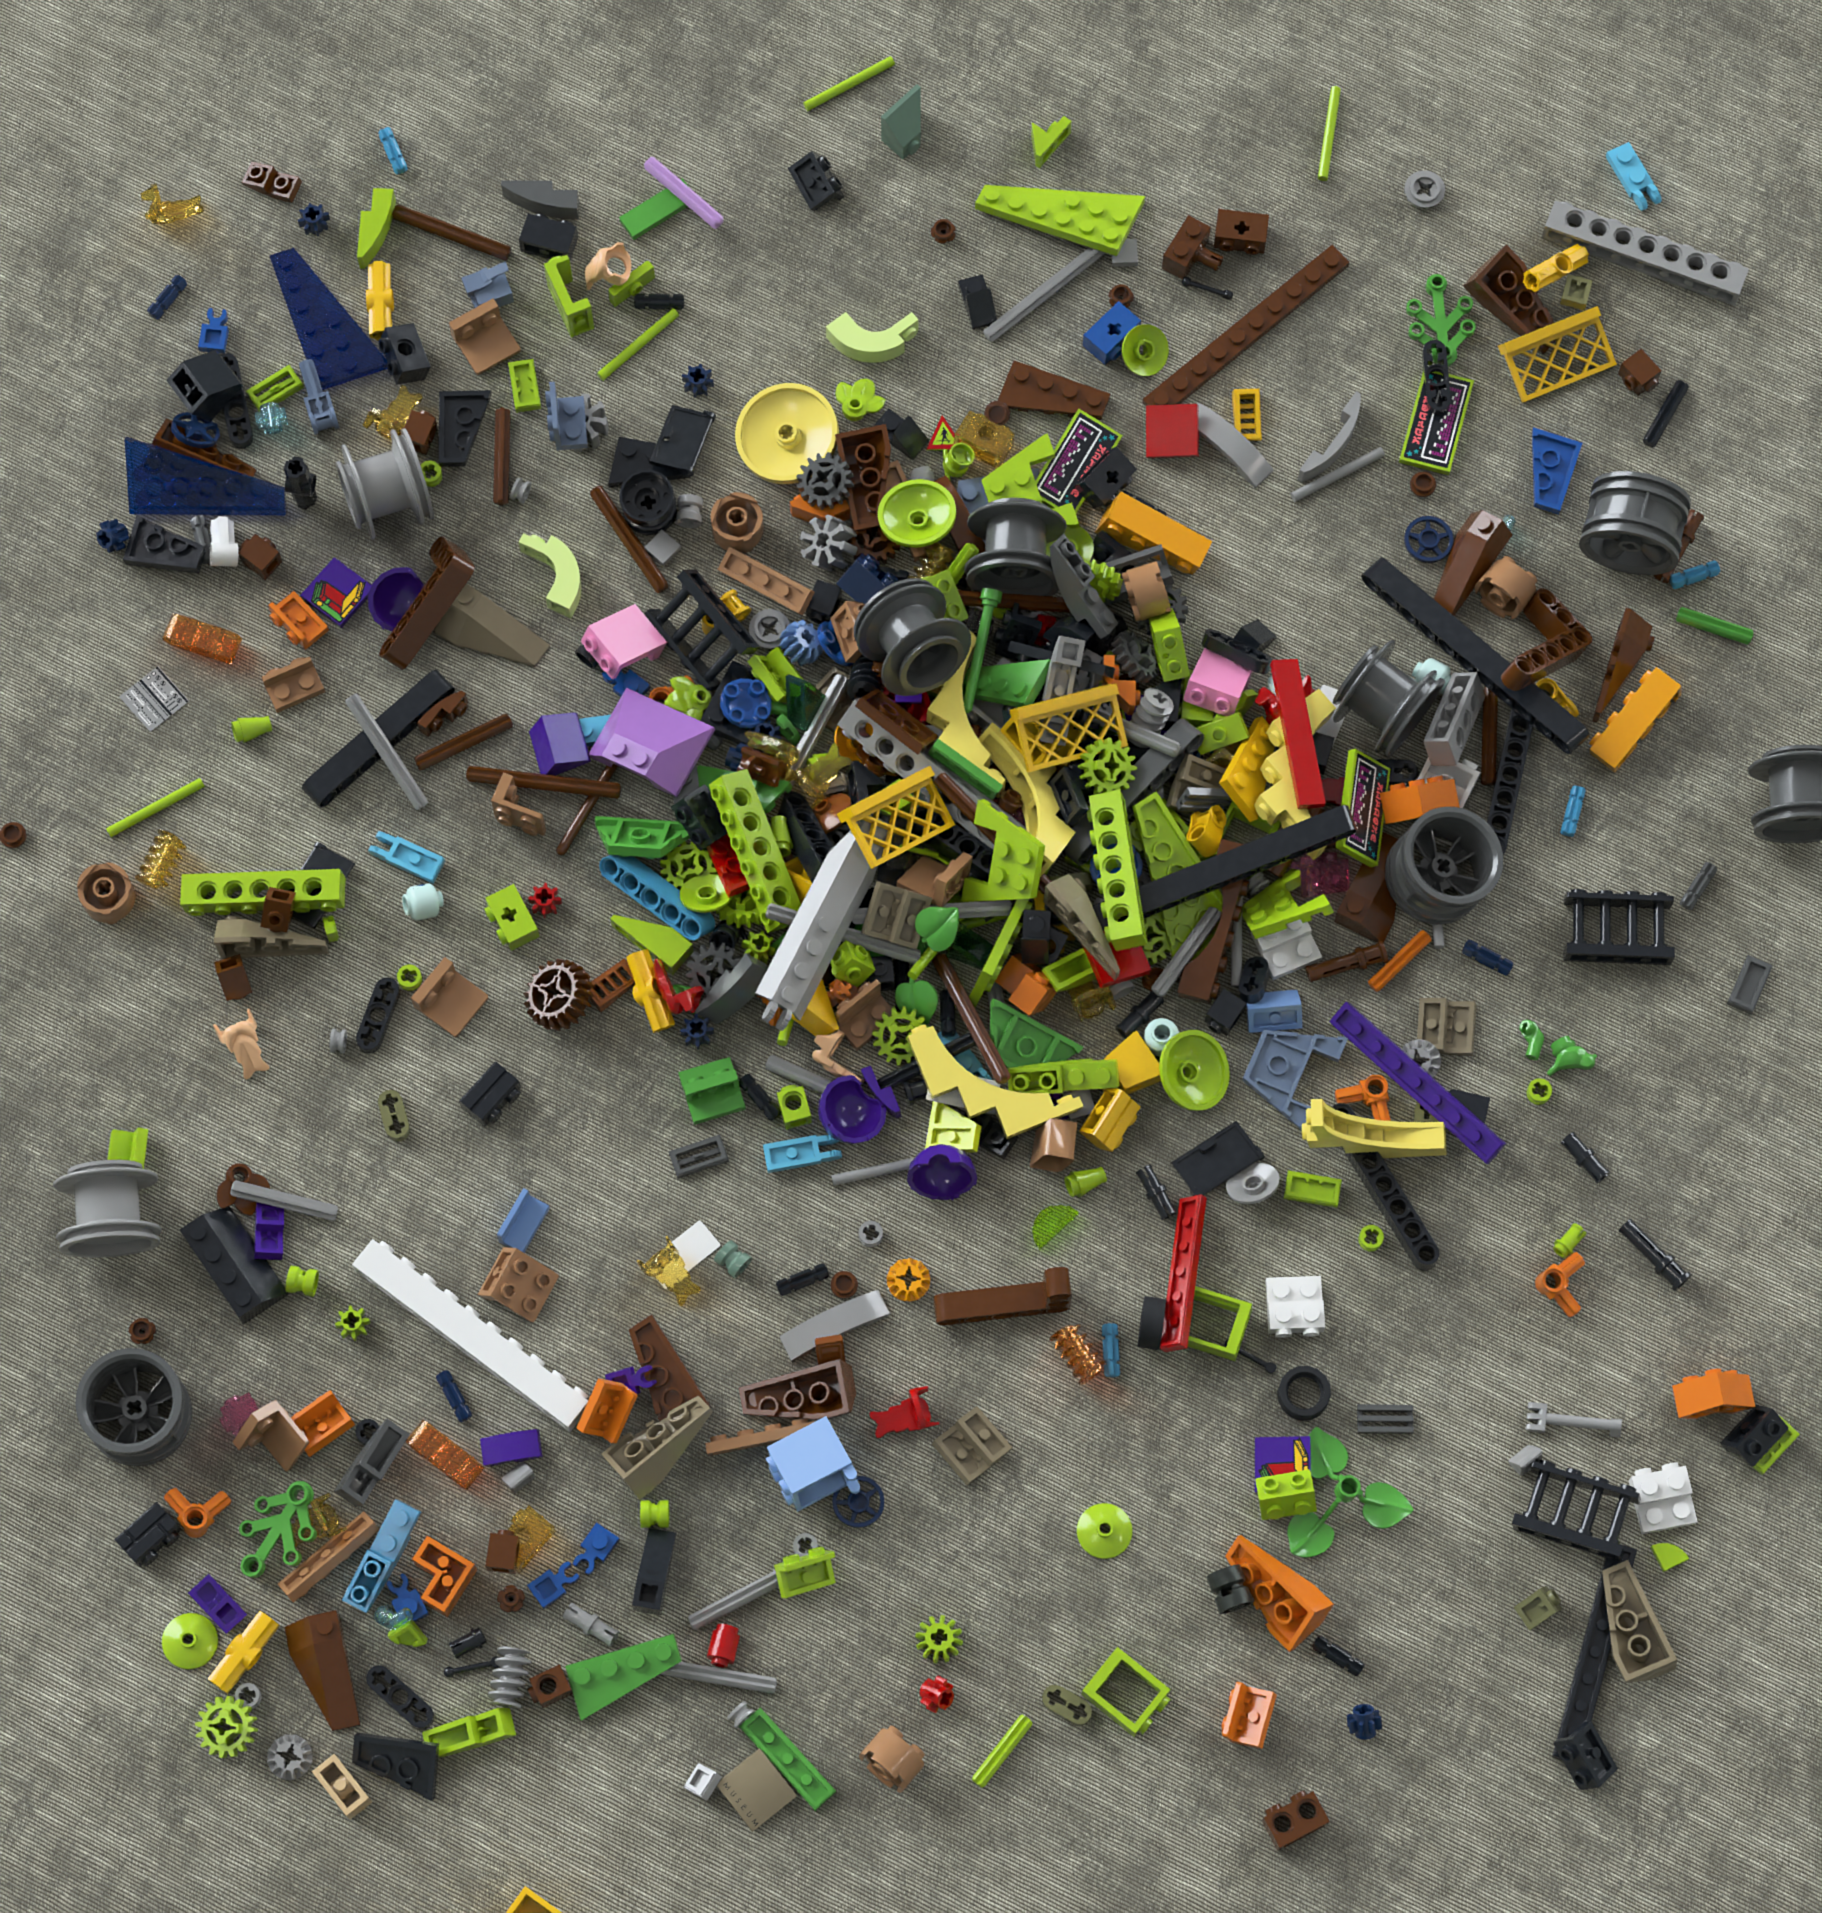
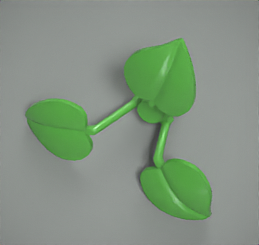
M934 906L919 912L916 917L915 928L920 935L917 949L921 951V955L928 946L932 950L939 952L946 950L952 945L959 925V910L957 907L945 908ZM857 924L853 929L861 931L863 924ZM867 950L871 957L886 956ZM911 978L910 983H901L896 988L895 1000L899 1010L901 1011L903 1006H906L907 1013H911L913 1009H916L917 1018L923 1015L925 1017L922 1025L929 1024L938 1006V994L935 988L927 981L919 980L915 982Z
M1318 1427L1311 1431L1308 1435L1311 1437V1477L1321 1479L1328 1474L1330 1479L1337 1480L1338 1483L1334 1489L1336 1500L1321 1519L1313 1512L1305 1515H1295L1291 1519L1287 1529L1290 1552L1294 1556L1309 1558L1325 1552L1333 1542L1334 1530L1324 1522L1340 1502H1351L1356 1496L1360 1502L1365 1503L1362 1509L1364 1519L1375 1528H1390L1413 1512V1508L1407 1498L1391 1485L1382 1482L1369 1484L1365 1489L1364 1498L1362 1495L1363 1491L1360 1490V1482L1356 1477L1333 1474L1341 1472L1347 1464L1348 1453L1345 1446L1337 1438L1325 1433Z

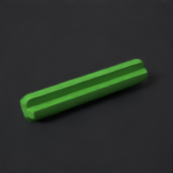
M1685 607L1679 609L1676 617L1677 622L1744 644H1749L1753 637L1752 629Z

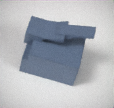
M505 261L488 270L485 267L476 273L462 277V283L467 296L470 297L474 308L494 298L499 307L514 302L511 288L505 276V272L509 271Z

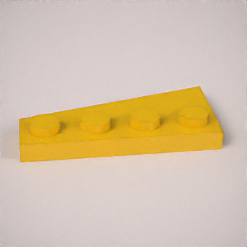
M1263 716L1254 719L1248 729L1249 738L1242 740L1219 781V784L1249 822L1257 820L1259 817L1254 804L1260 794L1265 791L1267 782L1260 768L1265 759L1273 754L1275 748L1266 734L1270 725Z

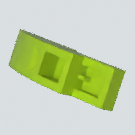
M1077 1059L1008 1068L1011 1074V1078L1008 1080V1088L1010 1091L1020 1093L1053 1094L1070 1090L1118 1088L1120 1086L1117 1059Z

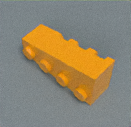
M1120 492L1112 503L1107 506L1095 531L1098 534L1103 530L1120 544L1138 552L1161 544L1168 565L1175 567L1182 573L1192 575L1200 568L1212 543L1206 537L1123 492ZM1159 555L1152 557L1161 561Z
M1658 667L1652 672L1648 670L1639 681L1642 685L1636 692H1629L1622 702L1625 705L1619 713L1614 711L1606 721L1608 727L1602 734L1597 732L1589 742V745L1592 746L1590 754L1613 772H1616L1638 746L1637 741L1639 739L1643 740L1655 725L1654 720L1662 718L1667 713L1671 705V699L1676 702L1681 696L1682 686Z

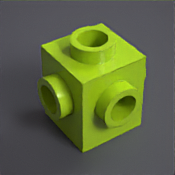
M847 940L837 948L830 962L831 972L838 980H844L856 987L860 986L875 971L869 951L863 946L855 945Z

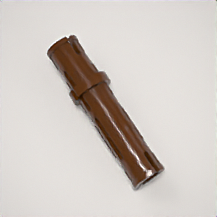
M1689 510L1688 520L1684 526L1681 540L1682 547L1679 561L1688 545L1694 542V534L1704 520V516L1700 512H1697L1696 516L1694 515L1695 510ZM1675 568L1667 573L1653 576L1658 581H1661L1663 577L1662 583H1668Z

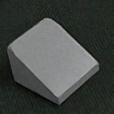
M1527 1445L1510 1458L1508 1462L1520 1476H1523L1531 1470L1530 1466L1533 1461L1539 1463L1542 1460L1543 1451L1538 1447Z
M521 1462L504 1475L502 1481L513 1494H516L531 1482L535 1475L527 1464Z

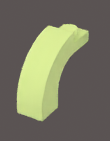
M845 312L826 326V338L838 351L849 358L869 363L884 362L905 353V341L913 339L918 332V319L911 312L891 328L880 332H871L859 327Z
M523 533L519 540L520 552L546 563L556 574L555 582L546 597L547 607L566 617L572 618L580 601L582 586L579 567L573 553L562 541L552 535L546 544L539 536H528Z

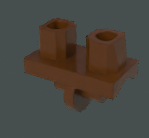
M742 747V760L737 771L747 769L751 779L771 787H778L780 779L785 778L787 763L750 747Z

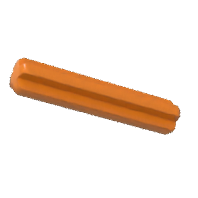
M1424 930L1418 932L1368 981L1369 986L1376 992L1380 991L1431 942L1430 935Z

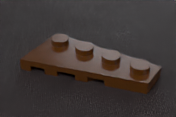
M1013 361L997 401H1001L1009 408L1018 409V411L1028 412L1029 410L1042 411L1044 414L1054 415V413L1067 414L1068 417H1074L1077 410L1081 409L1095 419L1102 420L1110 400V393Z
M653 1315L648 1316L629 1329L641 1367L650 1365L653 1368L645 1372L644 1376L647 1381H657L655 1385L648 1387L659 1421L667 1418L669 1411L697 1396L711 1408Z

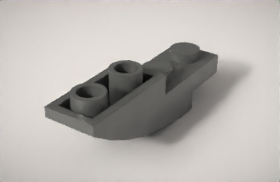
M1063 534L1050 546L1051 564L1057 586L1076 621L1079 622L1085 618L1099 638L1102 639L1118 625V622L1112 611L1103 603L1098 592L1090 585L1089 582L1095 577L1090 566L1084 562L1076 551L1074 544Z

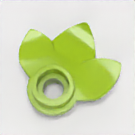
M860 379L853 386L840 382L836 387V400L842 404V412L850 421H859L867 413H877L885 405L886 400L884 398L875 396V384L871 379Z
M678 676L670 679L674 691L668 695L664 705L700 721L703 716V710L711 702L709 690H706L702 685H695L686 677ZM697 694L701 696L702 700L698 699Z

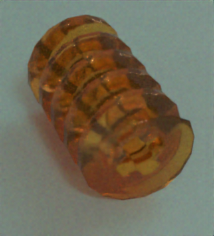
M1081 1324L1068 1325L1054 1333L1049 1338V1341H1057L1054 1345L1055 1350H1063L1060 1354L1061 1359H1069L1066 1364L1067 1368H1075L1072 1375L1074 1378L1082 1377L1078 1383L1083 1385L1091 1381L1102 1371L1101 1368L1106 1361H1095L1100 1352H1089L1094 1344L1093 1342L1083 1343L1087 1333L1077 1334Z

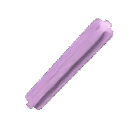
M650 157L644 163L645 170L712 228L717 229L723 223L722 215L655 157Z

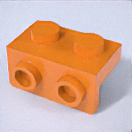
M295 591L291 592L277 605L273 602L268 605L271 612L269 615L270 619L278 628L283 626L288 631L286 635L295 646L300 644L306 650L329 631L328 626Z
M598 1378L576 1428L582 1433L601 1436L610 1443L616 1444L637 1399V1394L622 1383Z
M331 1390L291 1417L309 1440V1444L304 1450L309 1457L355 1426Z
M1236 1682L1235 1688L1229 1696L1230 1706L1228 1714L1222 1721V1736L1232 1743L1262 1749L1277 1694Z

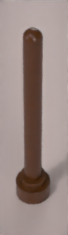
M615 764L611 767L606 765L597 781L609 782L618 766ZM588 795L557 846L556 852L558 855L563 856L566 854L598 801L599 796Z

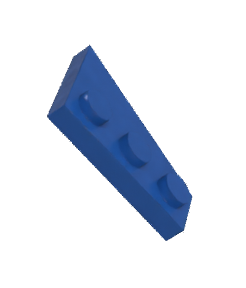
M1533 427L1534 507L1559 515L1582 446L1581 442Z

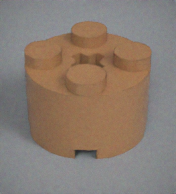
M734 492L724 498L721 497L713 505L710 518L715 543L725 550L732 547L743 553L752 551L760 542L764 532L763 514L758 502L748 494Z
M1504 556L1502 559L1496 560L1475 585L1476 594L1480 592L1482 596L1480 602L1490 612L1501 618L1509 615L1511 616L1510 619H1515L1536 593L1535 584L1537 583V578L1533 573L1525 571L1516 565L1512 558Z
M1157 561L1121 573L1136 621H1143L1172 612Z
M114 863L94 864L85 869L78 879L77 891L79 900L86 913L92 919L102 923L115 924L126 917L132 910L136 900V893L127 873L120 866Z
M890 1726L888 1729L882 1728L859 1754V1758L861 1761L864 1758L867 1759L869 1764L866 1768L878 1780L889 1788L895 1784L898 1786L897 1792L902 1793L924 1767L922 1758L925 1754L918 1746L914 1744L910 1746L902 1739L903 1734L894 1726Z

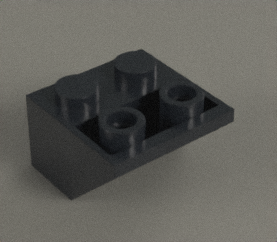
M216 350L183 361L166 380L192 415L209 422L215 418L243 386V383Z

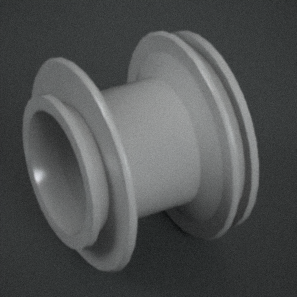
M406 428L401 429V435L399 436L394 429H391L392 448L390 451L353 462L347 446L343 444L342 454L345 464H341L340 461L336 462L340 483L354 524L358 530L361 529V524L364 523L370 538L373 540L376 538L373 519L408 508L415 513L418 522L422 525L425 521V515L429 519L434 518L426 481Z
M129 1160L92 1161L69 1168L68 1174L57 1178L53 1182V1187L56 1190L75 1195L76 1225L63 1229L56 1235V1239L61 1243L59 1246L60 1252L75 1257L101 1258L137 1254L159 1246L160 1238L158 1235L161 1234L162 1228L152 1222L140 1221L139 1190L154 1185L158 1181L159 1176L155 1172L143 1169L142 1164Z

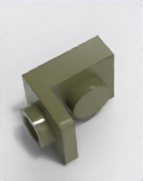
M1568 274L1560 304L1585 311L1593 280Z
M1545 1586L1514 1606V1609L1530 1631L1552 1615L1561 1611L1562 1607L1560 1606L1561 1600L1558 1594L1553 1589L1549 1590Z

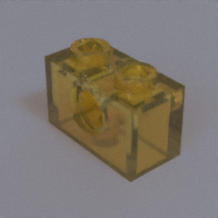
M969 411L955 432L953 445L960 442L966 443L973 449L976 459L997 469L1011 451L1015 433L1011 432L1004 425L995 424L983 414ZM986 436L990 439L984 440L980 437Z
M529 1505L525 1510L521 1508L511 1519L513 1524L508 1529L515 1532L514 1536L519 1532H527L530 1535L526 1543L520 1544L516 1572L519 1574L556 1532L555 1527Z

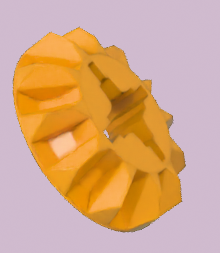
M912 1258L899 1259L890 1267L887 1274L888 1289L899 1300L907 1302L918 1300L929 1289V1270L921 1261ZM908 1269H911L912 1277L917 1280L912 1281L909 1290H906L905 1281L898 1278L905 1277Z

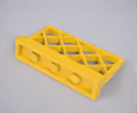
M1598 306L1498 345L1501 355H1504L1522 403L1617 365L1599 318L1601 313ZM1594 324L1597 337L1594 342H1591L1582 336L1585 328ZM1580 330L1578 335L1573 333L1575 331ZM1565 335L1576 339L1571 352L1559 347L1562 337ZM1557 339L1555 345L1550 343V341ZM1580 341L1592 346L1587 359L1575 354ZM1544 344L1553 348L1548 361L1536 356L1540 345ZM1533 349L1532 354L1526 351ZM1596 349L1605 352L1608 363L1600 366L1591 361ZM1557 351L1569 356L1564 369L1552 364ZM1522 354L1530 358L1525 371L1516 367L1513 356ZM1573 358L1585 363L1581 374L1576 375L1568 371ZM1533 360L1546 365L1541 378L1528 373ZM1589 365L1594 367L1593 369L1588 370ZM1550 367L1562 372L1556 384L1545 380ZM1566 375L1571 376V378L1564 380ZM1526 377L1539 382L1535 392L1529 395L1526 394L1523 386ZM1543 384L1549 386L1541 389Z
M1106 684L1010 709L1011 719L1015 720L1027 772L1081 759V754L1088 753L1078 746L1085 733L1095 740L1101 739L1104 742L1103 737L1108 728L1111 727L1117 731L1118 738L1121 741L1120 748L1127 747L1128 743L1116 696L1119 694L1117 684ZM1110 701L1112 713L1108 720L1097 714V711L1102 703ZM1095 705L1093 710L1088 708L1090 706ZM1078 709H1083L1090 714L1084 726L1072 720ZM1070 712L1068 717L1065 716L1063 713ZM1055 715L1065 720L1059 733L1047 726L1052 716ZM1094 717L1105 723L1099 736L1087 730ZM1046 718L1043 723L1038 721L1040 719ZM1033 722L1040 726L1034 740L1026 735L1023 724ZM1069 723L1081 730L1074 743L1063 737ZM1044 730L1056 736L1050 749L1038 743ZM1060 740L1071 746L1066 757H1060L1053 752ZM1036 746L1047 754L1042 763L1033 765L1031 753ZM1075 750H1078L1079 752H1081V753L1073 754ZM1051 756L1055 758L1054 760L1048 761Z
M931 766L837 813L841 824L847 822L871 869L956 825L931 779L935 775ZM926 787L931 796L929 803L918 799L920 789ZM900 799L911 802L909 813L898 809ZM917 805L928 809L926 820L915 816ZM880 809L891 813L889 824L878 820ZM933 812L941 815L945 825L940 827L931 823ZM897 815L908 820L905 831L895 827ZM864 820L871 823L869 835L861 832L857 821ZM913 822L924 826L922 837L911 833ZM876 826L887 830L885 841L874 837ZM893 833L904 837L901 848L891 844ZM873 843L884 847L882 858L876 860L871 850Z

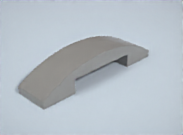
M1355 392L1342 410L1340 422L1345 425L1325 453L1321 455L1313 450L1300 468L1298 481L1301 483L1316 477L1330 467L1348 445L1355 430L1361 402V394L1359 392Z
M1198 403L1199 438L1201 436L1205 438L1237 467V473L1254 488L1258 487L1274 469L1236 428L1211 409Z
M1058 636L1046 676L1042 701L1072 694L1077 667H1081L1085 646L1084 640ZM1055 715L1052 716L1047 726L1059 733L1065 720ZM1046 718L1040 719V722L1043 723ZM1069 725L1063 734L1065 738L1068 735ZM1044 730L1039 741L1053 743L1056 736ZM1060 740L1057 745L1066 746V743Z
M875 1290L830 1308L792 1328L779 1338L792 1362L816 1351V1338L839 1334L844 1335L863 1325L868 1326L889 1316L890 1312L879 1290Z

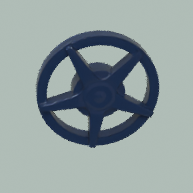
M190 412L176 415L171 424L174 436L184 444L195 448L212 447L218 442L220 436L217 423L206 421L192 415ZM182 419H191V421L187 422ZM177 426L185 428L186 437L179 432ZM213 430L215 437L212 438L206 431ZM201 439L206 440V442L194 441V440H201Z
M1422 516L1413 520L1407 527L1404 535V544L1408 553L1415 560L1424 563H1435L1444 559L1451 551L1453 533L1443 520L1434 516ZM1426 522L1425 529L1420 534L1410 532L1418 523ZM1430 522L1439 524L1446 533L1438 534L1436 530L1431 529ZM1409 537L1418 541L1420 548L1417 553L1410 546ZM1448 537V547L1442 553L1438 548V543L1440 540ZM1425 550H1432L1437 556L1424 557L1421 554Z
M857 1476V1481L866 1482L872 1485L874 1489L867 1493L861 1490L857 1494L850 1493L848 1499L837 1500L840 1492L838 1490L833 1494L832 1505L835 1515L843 1524L853 1528H864L872 1525L880 1518L884 1509V1494L875 1481L868 1477ZM876 1492H878L880 1497V1507L877 1513L869 1506V1499ZM837 1505L848 1506L850 1511H852L850 1521L840 1514ZM867 1512L874 1516L866 1522L854 1523L858 1514Z

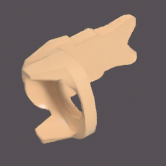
M617 242L611 248H601L597 251L596 256L591 259V262L585 269L587 290H590L593 283L602 278L617 286L623 285L628 280L631 273V259L629 253L625 250L624 243ZM611 258L620 259L625 265L624 274L611 273L607 265L608 260Z
M247 1009L249 1018L246 1021L231 1025L224 1031H220L216 1024L213 1025L220 1042L226 1044L230 1052H234L237 1062L242 1064L243 1076L246 1080L251 1078L255 1071H266L270 1068L260 1056L261 1050L257 1044L258 1037L255 1031L257 1023L250 1009Z
M838 1030L831 1035H817L814 1042L821 1047V1050L813 1051L812 1058L816 1062L821 1063L825 1070L836 1077L853 1075L861 1083H864V1079L831 1058L842 1042L845 1033Z

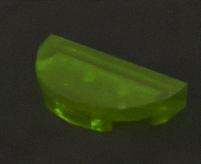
M1051 1205L1040 1211L1034 1220L1032 1229L1033 1240L1039 1251L1079 1215L1077 1210L1071 1206Z

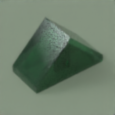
M790 674L786 675L787 718L794 727L807 731L826 695L809 682Z
M959 921L955 940L946 949V955L948 958L982 970L993 945Z

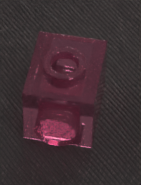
M249 1392L241 1397L236 1395L227 1399L224 1402L225 1406L219 1408L223 1414L219 1420L226 1433L232 1431L236 1437L251 1413L259 1408Z

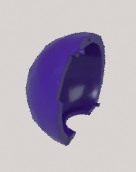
M396 567L382 573L371 586L368 594V609L374 621L383 629L393 631L425 586L411 568Z
M853 1075L838 1077L830 1082L820 1097L818 1108L819 1119L825 1131L832 1138L848 1144L869 1141L879 1134L886 1119V1106L878 1098L873 1099L863 1091L862 1083Z
M937 1144L922 1150L911 1161L907 1182L910 1188L921 1196L938 1200H954L977 1184V1173L972 1160L963 1150L951 1145Z

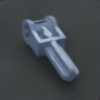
M312 359L303 360L299 363V368L308 397L303 399L314 435L319 434V431L332 427L338 429L339 424L329 392H323L314 361Z

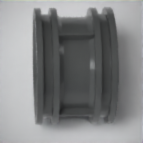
M1615 471L1602 474L1592 484L1588 513L1583 524L1579 547L1589 559L1612 570L1636 575L1667 573L1673 570L1679 561L1682 547L1681 540L1684 526L1688 520L1691 498L1677 484L1655 475L1634 471Z
M1458 807L1435 808L1419 817L1390 849L1385 863V880L1388 891L1399 908L1418 921L1433 925L1453 923L1466 916L1498 883L1503 869L1502 847L1494 830L1484 819L1475 813ZM1435 837L1444 838L1453 843L1447 855L1437 852ZM1414 846L1424 857L1420 865L1414 862ZM1469 859L1474 878L1458 875L1456 865ZM1452 886L1461 896L1446 895L1443 890H1447Z
M126 1348L102 1356L88 1368L77 1389L76 1413L82 1429L104 1455L117 1463L127 1466H147L160 1462L180 1447L189 1432L192 1421V1403L189 1393L172 1367L163 1358L150 1351ZM137 1372H148L161 1376L149 1394L144 1391H138ZM114 1381L125 1395L118 1404L100 1400L104 1391ZM173 1399L169 1418L157 1416V1405ZM135 1407L141 1408L142 1411L138 1414L136 1412L133 1413L131 1410ZM118 1419L123 1428L115 1440L111 1441L103 1437L99 1432L97 1424ZM149 1428L154 1434L152 1437L137 1443L138 1431H144Z

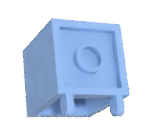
M826 1416L767 1447L769 1457L765 1459L769 1465V1471L775 1482L779 1483L782 1489L781 1493L788 1506L793 1504L797 1512L846 1486L853 1494H857L860 1491V1484L856 1479L857 1472Z

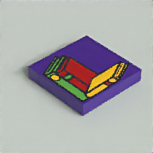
M334 557L300 596L318 612L342 628L368 599L372 585Z
M1310 1436L1255 1437V1479L1302 1470H1310L1311 1472ZM1255 1482V1493L1258 1494Z

